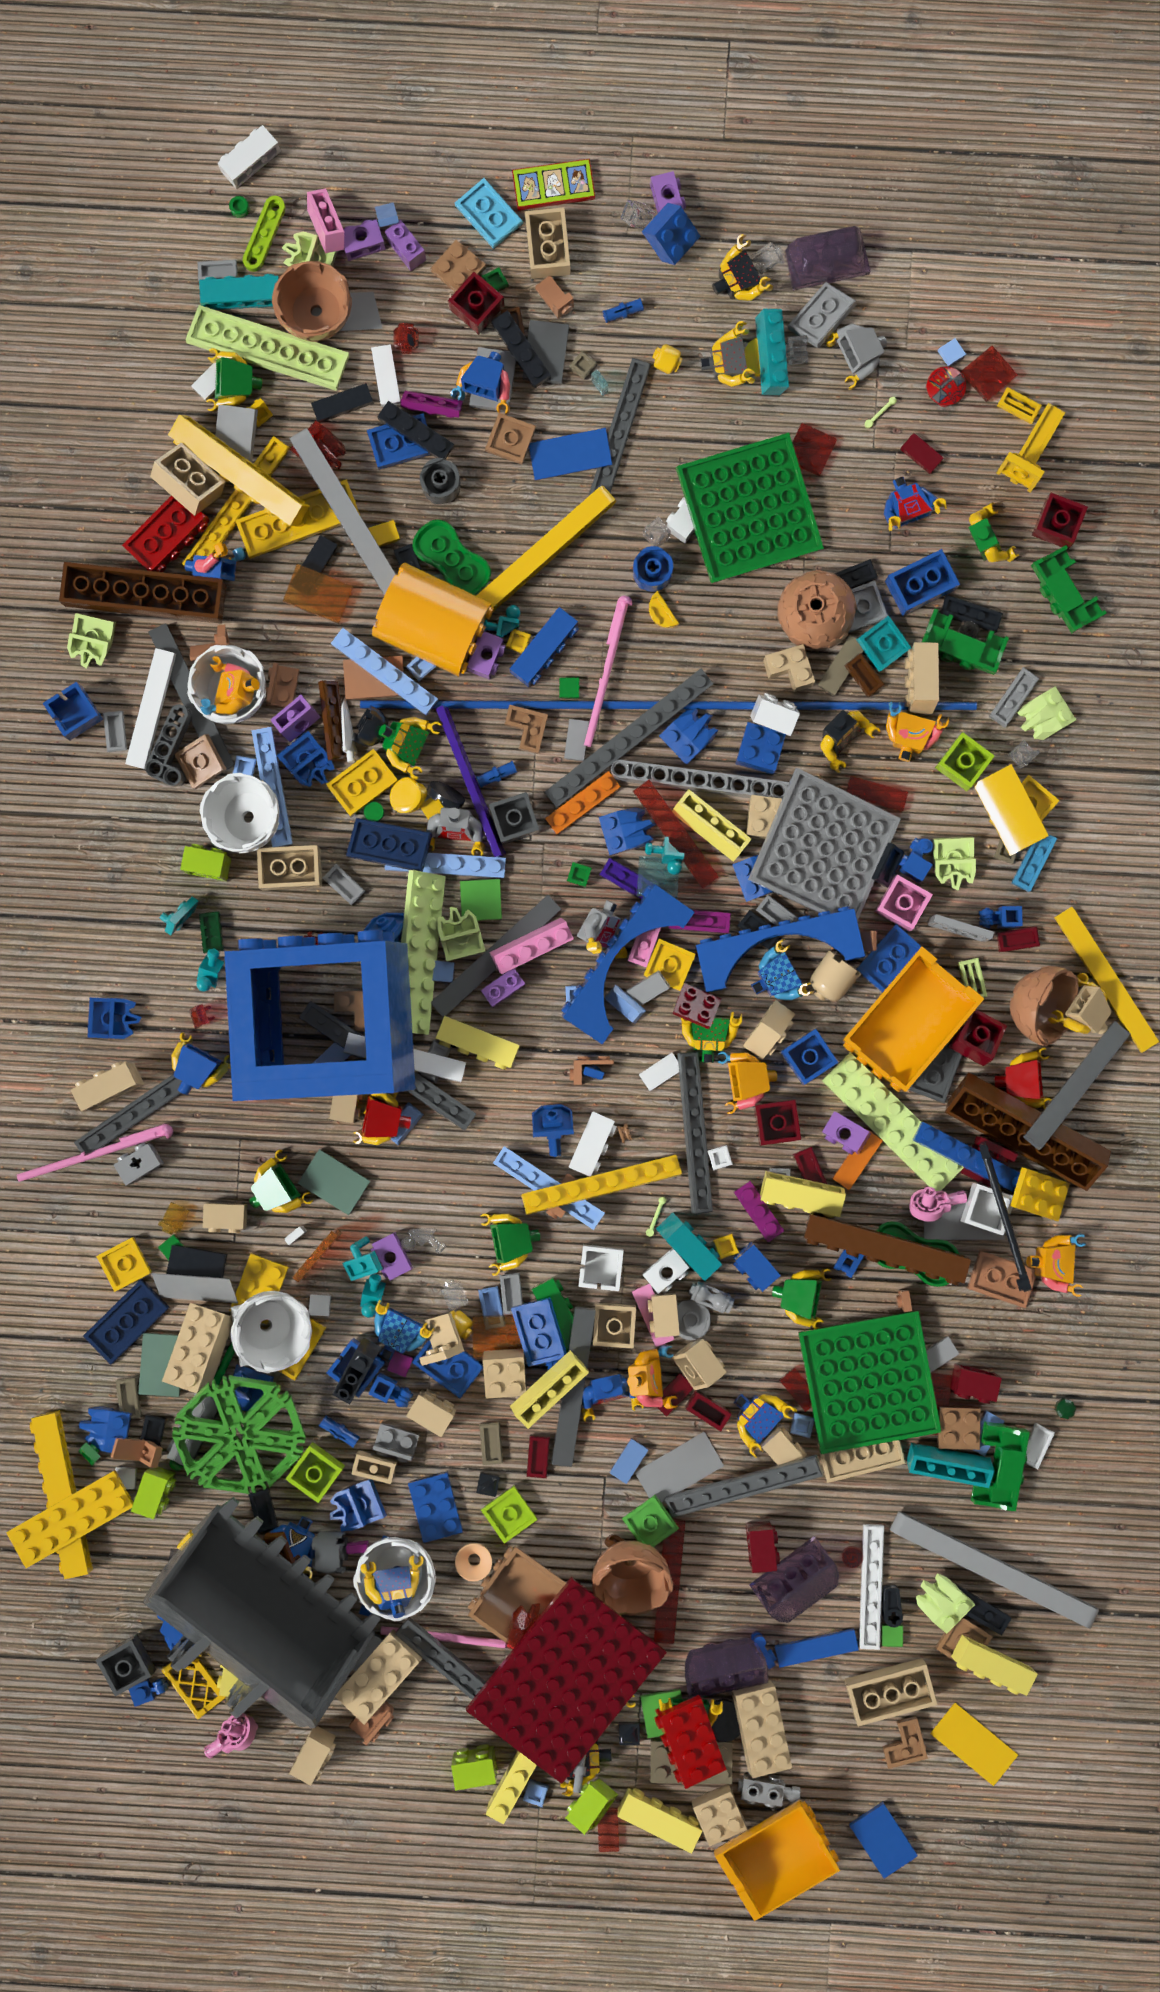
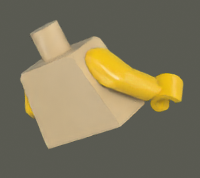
M1080 973L1077 975L1079 979L1078 986H1083V988L1066 1011L1065 1015L1067 1018L1063 1017L1061 1011L1056 1010L1051 1013L1057 1016V1020L1050 1017L1048 1021L1052 1024L1061 1022L1064 1027L1082 1034H1088L1089 1032L1103 1034L1108 1030L1105 1022L1111 1014L1106 992L1093 982H1088L1087 974Z

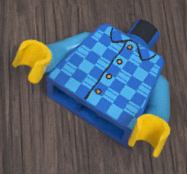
M785 938L779 940L775 946L768 950L760 961V970L757 972L760 980L751 984L756 995L767 990L770 997L774 996L778 1000H793L803 995L807 996L814 993V991L807 992L806 986L811 983L802 984L785 951L790 948V945L786 948L781 945Z
M381 1300L378 1301L375 1308L374 1323L375 1333L379 1337L378 1341L385 1345L380 1353L382 1357L391 1360L395 1351L402 1354L405 1351L411 1352L423 1345L426 1339L434 1332V1328L431 1331L426 1329L428 1323L423 1325L389 1308L390 1303H387L384 1307L380 1304Z

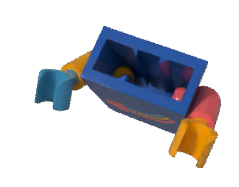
M493 351L488 358L476 356L474 361L463 366L460 369L456 382L457 388L452 389L451 396L456 398L457 393L460 392L458 400L463 401L465 399V392L497 402L501 399V402L496 407L497 412L500 413L501 406L505 405V414H508L510 407L506 402L509 400L510 382L508 373L504 371V364L500 362L501 355Z
M217 543L214 545L215 554L211 553L209 556L194 555L193 560L187 559L185 562V570L192 572L193 576L235 581L236 562L244 560L246 553L243 548L239 547L232 551L235 556L234 558H219L226 556L228 549L225 543Z

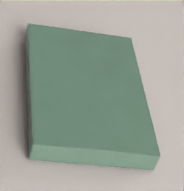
M319 1149L298 1184L349 1216L371 1181Z
M143 1333L138 1394L180 1396L181 1388L162 1382L178 1335Z

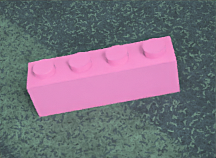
M559 918L489 953L497 970L503 974L574 938L566 921Z

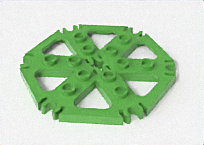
M228 1375L230 1381L228 1383L227 1377L223 1376L222 1385L216 1384L214 1379L212 1380L211 1388L208 1382L176 1414L175 1424H179L181 1427H173V1440L187 1476L189 1473H191L190 1479H193L195 1476H201L198 1480V1485H203L204 1488L250 1494L248 1487H251V1491L256 1493L255 1486L259 1484L263 1490H266V1481L270 1488L303 1453V1446H298L297 1444L305 1443L306 1434L291 1395L289 1396L288 1391L282 1395L278 1394L281 1386L276 1385L275 1382ZM239 1386L261 1389L264 1393L263 1396L243 1415L235 1389ZM210 1396L214 1398L222 1421L194 1417L192 1411L204 1398ZM281 1408L288 1410L293 1424L291 1430L283 1431L263 1427ZM236 1428L238 1429V1432H240V1434H243L242 1442L241 1439L238 1436H236ZM193 1439L216 1444L201 1459L194 1460L190 1456L185 1440ZM257 1449L286 1453V1456L274 1469L268 1471L263 1468ZM236 1456L243 1478L239 1481L218 1478L216 1474Z

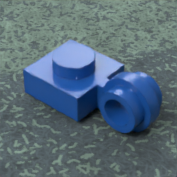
M163 1677L152 1682L153 1685L151 1686L148 1678L128 1689L134 1707L154 1700V1692L157 1695L166 1692L169 1685L168 1681H165Z

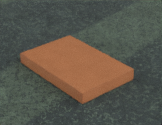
M403 656L383 657L404 673ZM351 659L343 660L346 700L400 697Z
M979 1250L967 1289L1025 1309L1031 1291H1019L1016 1279L1020 1278L1015 1262ZM1025 1266L1031 1288H1033L1036 1279L1035 1269Z

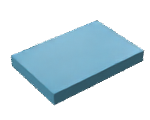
M485 178L455 202V207L493 249L523 224L522 219Z

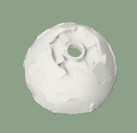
M235 645L211 646L197 657L190 669L187 691L189 700L205 718L213 722L234 724L247 720L257 712L266 697L264 668L257 657L249 650H244ZM214 656L219 657L224 664L231 663L243 667L260 683L259 689L254 691L251 704L240 709L236 714H219L213 711L211 714L205 715L200 709L202 707V699H209L211 704L214 705L221 673L225 672V670L215 672L210 664H218L212 659Z
M242 773L227 774V776L217 781L205 792L200 804L203 828L211 842L221 849L239 853L253 852L266 845L275 835L279 826L280 812L276 794L266 782L251 775ZM248 812H252L254 815L250 823H246L244 820V816Z
M266 1291L250 1297L239 1307L231 1328V1340L236 1354L247 1365L256 1371L264 1373L283 1370L297 1364L310 1347L312 1334L310 1313L303 1304L288 1295V1293ZM263 1320H270V1327L263 1330L260 1328Z
M387 1537L374 1542L363 1553L358 1561L353 1582L361 1603L370 1612L385 1619L401 1621L421 1611L430 1601L436 1583V1576L431 1557L420 1544L410 1539ZM420 1555L424 1561L418 1567L420 1575L415 1596L410 1600L408 1606L404 1607L405 1615L400 1618H394L391 1609L380 1610L378 1605L366 1595L364 1577L366 1575L361 1572L360 1567L362 1564H366L368 1571L370 1568L369 1562H374L376 1565L375 1571L392 1569L395 1566H409L412 1569L409 1563L410 1556H414V1563L417 1564Z

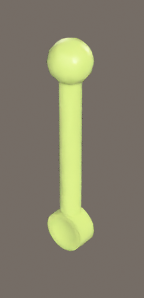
M891 397L889 402L871 420H866L865 427L871 428L873 422L891 405L896 404V397Z
M660 1197L658 1200V1208L650 1228L646 1230V1235L649 1237L654 1234V1226L663 1204L666 1203L665 1197Z

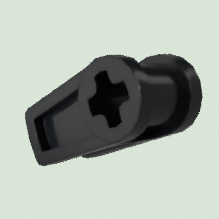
M895 1584L883 1585L882 1617L886 1624L893 1628L900 1626L903 1622L900 1590ZM892 1612H894L896 1616L893 1617V1620H890L888 1616H891Z

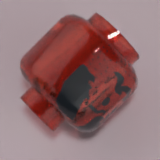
M399 323L398 327L393 330V345L396 349L400 350L401 354H412V350L419 347V331L412 323Z

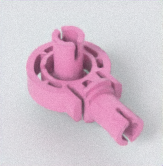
M932 1187L918 1190L913 1193L910 1199L909 1209L911 1215L922 1221H936L942 1217L943 1213L950 1212L951 1206L966 1203V1193H964V1190L947 1194L942 1190L935 1191Z
M244 1713L238 1718L230 1716L228 1720L223 1722L221 1730L218 1731L217 1739L204 1747L205 1755L211 1759L221 1751L230 1753L233 1750H245L253 1742L258 1725L251 1716Z

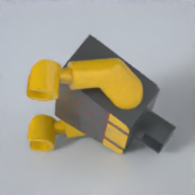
M739 321L735 328L724 334L711 346V357L700 358L702 371L713 369L714 379L730 387L744 384L746 381L750 384L755 382L754 378L749 377L751 374H755V372L750 368L747 369L743 339L739 337L740 334L747 335L749 333V329L742 330V327L747 324L744 321Z

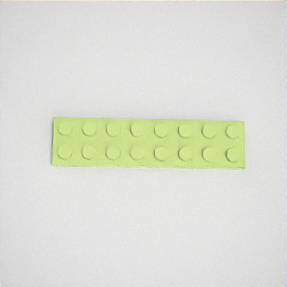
M201 305L197 308L186 337L187 344L206 350L214 348L218 353L221 351L234 352L247 363L335 391L338 389L349 359V352L317 342L302 340L292 334Z
M409 870L401 943H407L412 1033L429 1035L432 1010L431 1001L433 1000L435 982L432 980L433 969L435 968V961H437L439 944L438 917L442 916L446 876Z
M851 1052L822 1080L929 1187L934 1188L935 1191H941L964 1168L913 1141L921 1121L860 1061L856 1060V1057Z

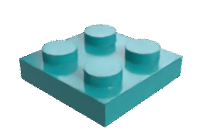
M889 615L856 639L879 672L911 649V646Z

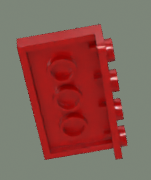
M171 495L122 546L148 571L164 572L167 567L166 565L171 560L177 559L181 553L180 551L185 546L188 547L192 544L194 537L208 527L210 520L202 512L194 516Z
M700 1695L662 1712L659 1708L655 1709L657 1715L654 1717L658 1729H662L663 1732L660 1735L664 1746L669 1748L670 1752L667 1753L671 1765H675L676 1768L673 1771L676 1781L678 1783L681 1782L685 1789L727 1770Z

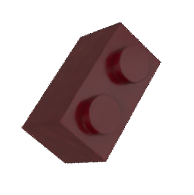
M698 1390L694 1391L685 1405L687 1411L720 1432L732 1415L730 1410Z

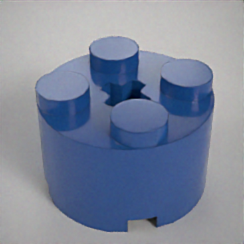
M650 546L641 550L633 563V577L638 587L646 591L655 592L668 586L673 573L671 556L657 546ZM651 566H654L655 572L650 570Z

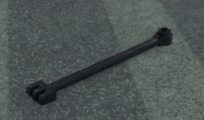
M981 1142L979 1149L1020 1279H1016L1019 1291H1031L1030 1281L987 1143Z

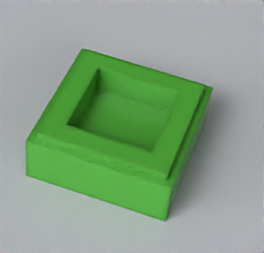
M882 1624L881 1645L903 1647V1625L901 1624L893 1628L887 1624Z

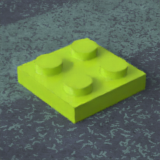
M515 1485L481 1508L482 1513L504 1544L538 1520Z

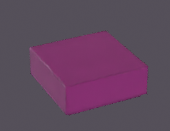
M395 1351L387 1370L406 1377L414 1357Z
M369 1540L348 1542L346 1546L347 1554L364 1553L369 1547Z

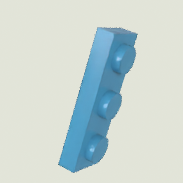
M1048 834V837L1029 846L1011 884L1031 892L1057 840L1056 837Z

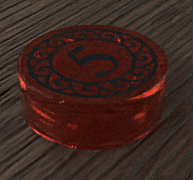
M848 1546L842 1552V1560L847 1567L856 1568L862 1563L863 1555L857 1547Z

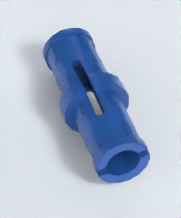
M638 298L625 304L621 302L619 306L603 310L602 313L605 322L608 323L619 318L625 319L627 315L643 311L644 308L641 299Z
M513 761L497 768L494 766L492 770L477 775L476 778L482 788L495 781L500 782L502 778L517 773Z
M327 1415L319 1425V1427L334 1435L335 1439L339 1438L352 1448H354L360 1436L345 1428L344 1424L335 1422Z

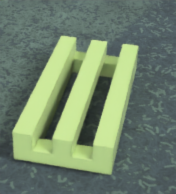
M979 958L958 962L963 985L965 987L969 986L964 965H967L971 987L978 993L971 963H974L981 990L980 995L983 998L988 997Z

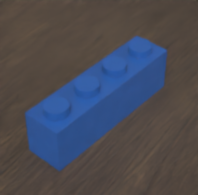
M559 607L510 667V673L527 687H530L531 684L535 685L542 676L540 675L544 668L547 670L552 665L554 655L556 653L560 654L564 650L566 640L569 637L572 639L579 630L577 628L578 621Z

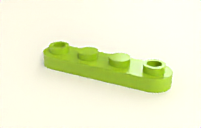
M271 196L266 200L243 255L244 266L251 272L259 271L262 268L284 216L286 207L283 199L279 196ZM274 207H279L277 211L273 210ZM253 260L257 261L256 264H250Z

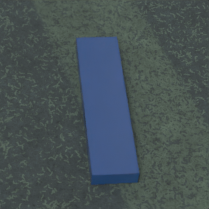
M854 1628L774 1646L779 1668L859 1650Z

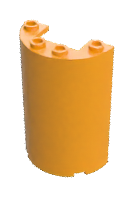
M921 947L843 1039L845 1042L843 1046L849 1052H854L858 1056L856 1060L860 1061L863 1066H870L873 1069L871 1071L873 1075L880 1080L882 1077L885 1078L897 1092L901 1090L907 1092L984 1000L970 986L965 987L936 963L937 958L924 947Z

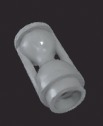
M700 1281L696 1284L692 1283L688 1293L691 1295L690 1300L721 1313L726 1312L729 1314L735 1300L730 1294Z

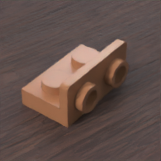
M273 663V667H270L268 671L269 687L265 688V699L269 705L285 708L294 700L300 670Z
M385 1701L365 1725L355 1717L349 1724V1727L364 1739L363 1743L367 1746L370 1741L375 1742L379 1737L381 1727L383 1725L387 1727L394 1718L392 1715L394 1707Z

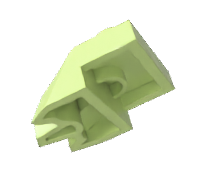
M304 231L293 235L296 244L286 243L282 247L285 252L292 255L291 258H287L284 261V264L288 267L306 261H319L333 267L337 251L325 253L318 235Z
M75 613L72 633H69L67 645L70 657L74 658L80 654L81 665L86 669L92 658H95L96 663L101 666L111 648L116 622Z
M1056 686L1031 700L1017 712L1020 716L1026 717V721L1020 728L1025 732L1034 729L1033 737L1039 740L1048 738L1076 721Z
M974 837L933 838L934 869L936 877L941 884L950 879L952 888L959 890L963 878H966L968 883L973 884L976 873Z
M450 907L449 920H445L444 917H438V932L447 962L486 952L477 918L470 910L465 911L464 916L460 917L457 908Z
M937 1573L935 1577L936 1583L932 1584L923 1580L921 1587L926 1593L924 1595H917L916 1599L920 1609L947 1634L975 1604L949 1578Z

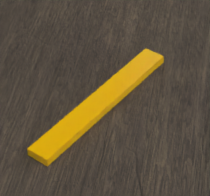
M273 436L254 462V465L269 476H272L290 451V447ZM236 489L183 561L182 565L184 567L186 560H193L194 555L209 556L211 553H216L214 545L224 543L237 525L235 520L242 518L252 504L248 494L245 492L241 493Z
M1071 906L1055 916L1054 919L1098 987L1106 992L1108 1003L1124 1028L1130 1033V1037L1139 1051L1143 1053L1157 1044L1159 1040L1074 908Z

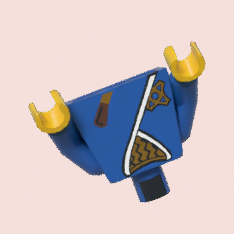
M302 1516L298 1525L290 1522L288 1525H280L269 1533L285 1532L295 1561L303 1555L311 1559L303 1574H308L312 1580V1560L315 1558V1550H312V1540L315 1534L308 1530L313 1521Z

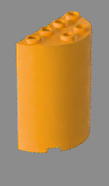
M403 563L399 568L398 575L395 574L381 602L376 615L378 620L372 629V636L459 677L461 673L465 674L469 664L466 661L469 655L473 656L477 648L474 642L477 636L481 638L483 635L485 619H490L494 608L491 607L492 603L412 565Z
M801 1799L714 1849L715 1858L731 1884L735 1887L737 1894L754 1922L840 1871L837 1864L840 1859L834 1849L830 1850V1842L825 1835L824 1828L820 1822H817L811 1806H808L805 1801L802 1802Z

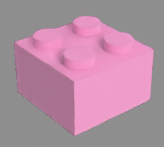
M896 875L877 906L875 913L907 931H911L917 924L933 894Z

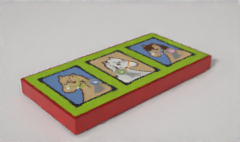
M590 159L512 170L518 211L595 200Z

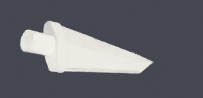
M344 698L341 705L343 752L347 754V762L354 763L355 754H358L355 741L352 740L353 729L347 701Z

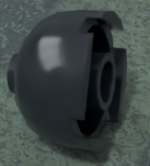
M370 705V710L367 708L356 726L359 730L358 734L353 733L352 740L366 747L377 745L380 740L384 741L385 738L379 735L380 727L384 724L388 726L384 713Z

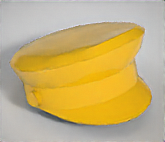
M410 777L401 778L391 789L390 804L399 813L415 812L426 800L427 790L423 784Z

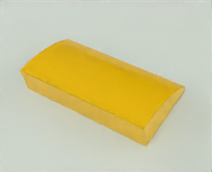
M1012 764L973 784L1010 856L1049 836Z

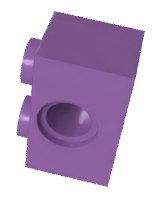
M674 171L651 177L650 187L657 213L667 203L679 205L683 210L686 209L684 196L680 197L679 190H681L680 180L675 178ZM670 194L673 198L667 199L664 196Z
M377 219L373 221L366 220L360 225L347 226L343 229L344 249L348 261L386 250ZM361 236L366 237L364 241L357 240Z
M401 219L385 231L387 242L410 271L426 261L425 250Z
M484 632L481 638L478 637L476 641L477 648L469 659L467 671L489 680L491 675L495 676L499 666L497 664L498 657L503 656L506 648L503 645V638ZM484 652H491L493 654L489 660H484L482 655Z
M299 695L274 716L271 722L291 743L321 717L313 706L302 695Z
M514 968L483 988L481 992L494 1008L526 984Z
M835 1111L822 1131L826 1135L824 1139L834 1145L836 1142L842 1144V1149L851 1155L854 1152L859 1155L871 1135L868 1130ZM843 1130H850L851 1136L846 1140L841 1139V1132Z
M396 1232L372 1244L371 1252L375 1251L383 1267L381 1272L385 1278L388 1277L389 1280H392L413 1269ZM387 1252H393L396 1255L395 1262H388L386 1260Z

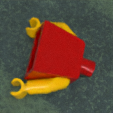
M1041 1048L1037 1051L1018 1055L1010 1062L1009 1067H1005L1006 1075L995 1076V1087H1007V1094L1033 1108L1045 1109V1102L1052 1100L1043 1097L1041 1061L1048 1059L1049 1056L1042 1057L1041 1051L1047 1049Z
M389 1093L371 1094L372 1096H368L362 1130L353 1133L358 1134L360 1139H355L353 1142L358 1144L363 1141L373 1145L385 1143L391 1140L392 1137L397 1136L398 1127L409 1129L411 1117L401 1116L402 1109L398 1105V1101Z

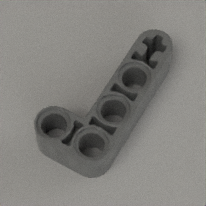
M180 704L172 707L145 767L149 776L176 787L183 785L186 781L184 772L171 764L193 717L189 707ZM179 711L185 714L184 717L178 715ZM174 721L181 723V725L175 724ZM175 727L177 734L172 738L169 732L171 728ZM167 745L169 752L163 756L161 750L163 746ZM158 763L161 769L158 774H155L153 767ZM177 772L179 778L174 783L171 780V775Z

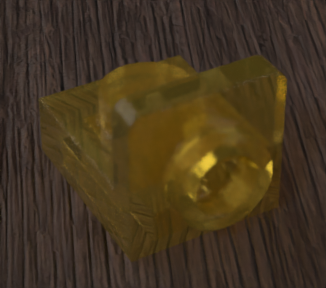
M171 1202L158 1225L162 1227V1231L170 1235L179 1233L190 1210Z

